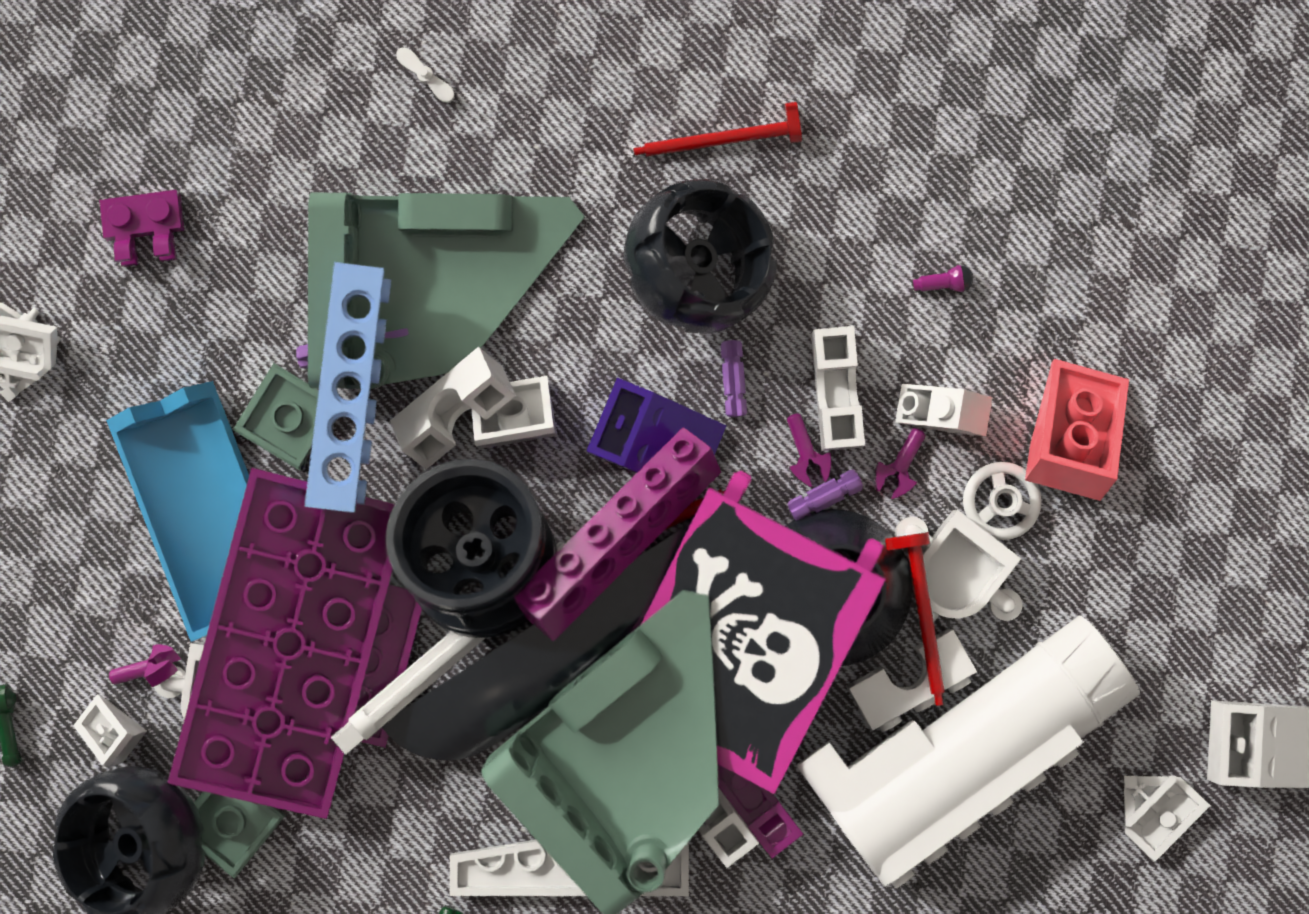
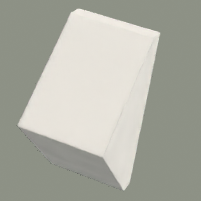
M98 694L73 725L100 763L107 768L123 763L147 732L142 726Z

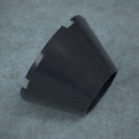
M829 509L818 513L811 512V515L797 521L793 520L785 527L830 550L842 549L854 554L858 558L869 539H875L883 544V549L871 571L886 578L841 666L853 665L881 652L902 629L912 601L911 570L902 548L887 550L885 539L893 536L876 521L862 514L847 510Z

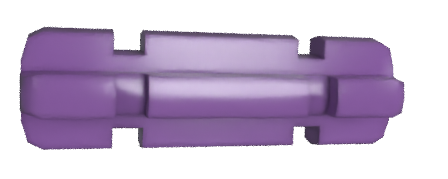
M727 340L721 343V358L725 359V363H722L724 395L728 399L725 401L727 417H742L747 413L746 399H743V394L746 393L744 364L740 362L743 351L742 343L739 340Z
M849 470L839 475L841 479L836 481L833 478L807 491L808 496L803 498L799 495L789 500L788 508L793 518L797 521L811 515L810 512L813 510L818 513L843 500V495L848 493L851 496L861 491L863 484L857 472Z

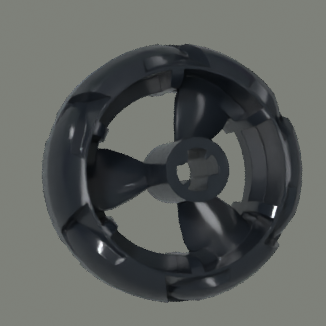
M685 180L674 183L660 191L638 210L625 238L624 265L632 274L630 287L642 307L656 320L665 325L683 327L686 333H715L730 328L747 318L759 308L767 297L777 270V260H771L774 237L766 217L747 195L734 194L727 184L717 180ZM686 213L696 216L697 220L703 224L709 223L712 229L707 241L695 239L685 245L665 224L672 217ZM731 252V265L735 267V284L733 291L726 296L722 286L711 271L717 265V255Z
M125 766L102 772L85 780L63 801L54 826L57 827L55 845L53 847L54 866L66 893L80 902L86 913L165 914L172 908L177 907L195 888L204 866L205 851L202 848L201 836L204 831L203 823L197 807L187 792L181 786L168 784L167 780H163L164 774L162 772L137 766ZM113 805L116 817L122 828L114 835L113 842H109L108 819ZM119 860L128 864L142 860L150 874L145 890L136 887L131 879L123 875L117 866Z

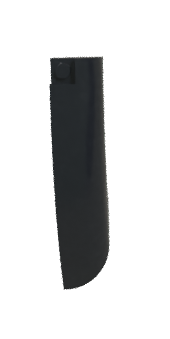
M691 523L638 556L554 642L535 625L530 626L401 710L382 729L399 746L415 755L428 759L451 761L477 755L528 724L549 707L550 701L564 687L641 625Z

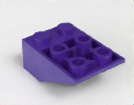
M617 377L587 448V453L637 473L683 427L710 446L715 455L727 425Z

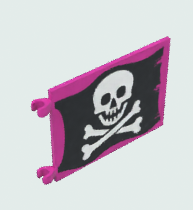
M738 471L732 476L724 495L712 488L708 489L642 623L683 590L709 595L717 761L719 765L775 794L886 578L871 571L883 549V544L875 539H869L857 563L739 503L751 481V476L743 471Z

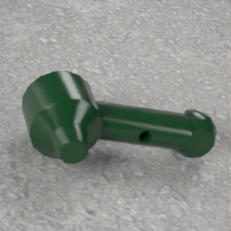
M9 684L0 685V744L3 754L2 762L4 766L15 767L21 762V753L18 751L11 715L15 709L16 695Z

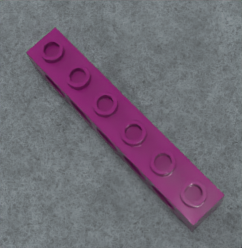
M683 427L514 597L525 617L554 642L722 473L712 448Z

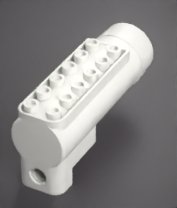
M1078 616L1044 642L1039 641L1036 643V646L1018 661L925 729L921 730L915 721L910 720L849 766L845 765L832 745L827 741L796 766L882 885L885 887L892 883L895 888H898L915 875L912 870L914 866L923 860L930 864L945 854L948 849L944 844L955 836L963 840L980 828L981 825L977 820L989 812L996 816L1014 802L1010 796L1019 789H1025L1028 792L1047 778L1043 772L1049 767L1058 765L1061 768L1080 754L1076 748L1084 743L1081 738L1097 727H1101L1106 719L1138 697L1140 691L1133 677L1111 646L1085 618Z

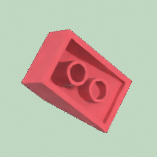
M1054 359L1051 363L1029 448L1025 481L1101 501L1118 477L1129 379Z

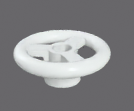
M1010 462L990 463L977 470L965 487L963 495L965 514L996 540L1017 538L1026 533L1038 519L1042 503L1039 486L1036 483L1025 481L1026 470L1019 465ZM1004 474L1015 476L1022 481L1028 490L1030 504L1022 502V495L1016 487L1006 485ZM991 476L993 490L989 496V505L977 513L975 507L976 491L980 484ZM1002 493L1006 494L1010 499V503L1006 508H1001L997 502L998 496ZM1016 513L1025 515L1021 522L1009 528H996L987 524L995 515L1012 516Z

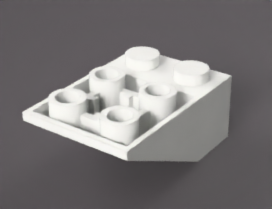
M1211 700L1207 780L1219 785L1309 788V707Z

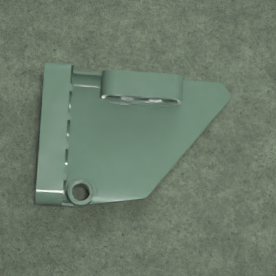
M311 192L308 202L309 387L319 388L334 262L384 268V278L391 279L389 303L381 302L379 319H386L385 332L404 328L408 329L407 336L384 338V344L376 343L374 359H380L382 362L379 384L371 383V389L385 384L446 374L476 348H482L585 216L570 197L452 193H400L398 196H359L353 193ZM363 297L353 298L347 307L348 314L355 319L366 317L371 310L370 302ZM359 337L348 338L343 344V354L348 359H359L366 351V344ZM346 377L340 381L338 389H361V385L356 378Z
M686 590L681 591L564 687L550 701L549 707L491 753L482 768V776L489 788L603 914H619L643 893L658 889L663 883L666 869L719 806L709 595ZM650 862L656 866L657 870L647 872L642 870L638 864Z

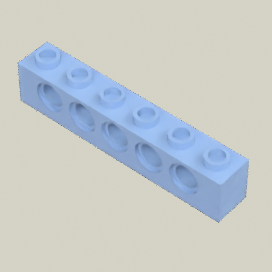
M334 262L305 507L355 512L356 504L364 505L367 481L359 479L361 464H369L372 440H365L364 438L366 423L374 424L377 400L369 399L371 383L379 384L382 362L380 359H374L376 343L384 344L386 319H379L381 302L389 303L391 279L384 278V268ZM355 297L366 298L371 304L369 314L362 319L351 317L347 311L349 302ZM359 337L365 342L366 351L361 358L352 360L343 354V344L348 338ZM346 377L356 378L361 385L360 394L353 400H344L338 393V384ZM341 417L351 418L356 425L355 435L347 441L339 440L333 433V425ZM336 457L345 458L351 465V473L344 481H336L328 473V465Z

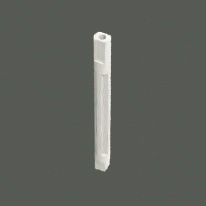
M559 542L557 544L558 551L565 545L564 543ZM450 632L348 719L349 722L331 738L346 755L363 739H369L485 638L465 637Z

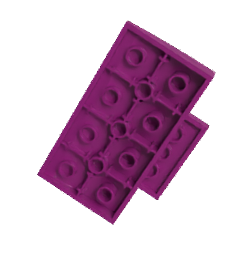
M251 467L168 784L327 819L344 752L331 737L349 722L348 719L406 670L422 608L406 588L389 584L393 568L387 553L386 531L390 514L395 505L394 503L365 496L364 505L356 504L355 512L305 507L307 481ZM381 727L369 739H363L361 742L386 748L388 735Z

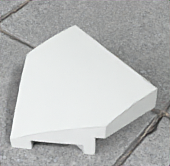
M0 315V386L3 389L0 394L9 402L32 383L38 381L56 364L57 327Z
M1124 776L1125 834L1153 862H1156L1210 805L1181 777Z

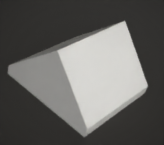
M547 376L510 382L516 396L487 420L472 410L475 446L483 449L557 436Z

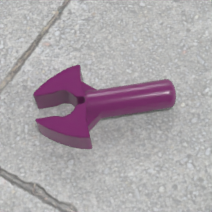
M795 413L788 416L786 420L799 453L797 464L789 466V470L801 483L812 487L811 481L806 474V469L809 465L808 460L810 459L813 464L818 465L823 482H826L831 468V453L828 452L821 455L814 451L801 414Z
M918 428L911 430L894 463L884 465L881 462H877L875 468V487L877 492L881 490L885 479L890 475H894L895 472L898 473V486L890 499L902 496L917 484L916 481L909 479L908 468L926 437L922 430Z
M162 644L153 645L152 652L147 660L112 669L109 672V680L112 684L117 685L144 677L152 687H155L178 671L172 662L179 661L181 658L170 646Z

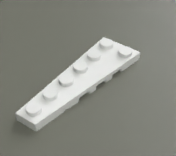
M536 839L451 853L450 896H586ZM689 842L666 869L661 886L652 892H645L641 896H689ZM650 862L638 864L642 870L647 872L657 870L656 866Z

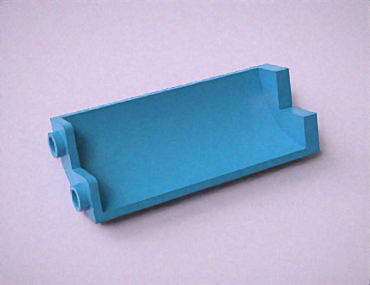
M213 381L183 387L160 401L129 407L106 420L191 642L207 636L249 478L247 468Z

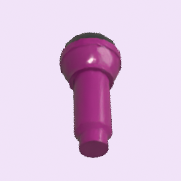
M956 265L952 269L947 270V273L920 276L919 279H913L914 291L921 290L922 292L945 288L964 292L972 286L974 276L969 267Z

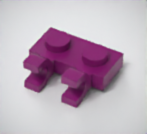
M177 189L99 200L103 238L106 241L115 240L114 259L116 262H121L122 267L138 265L135 238L154 235V256L159 257L161 262L177 260L173 232L185 231L181 194Z

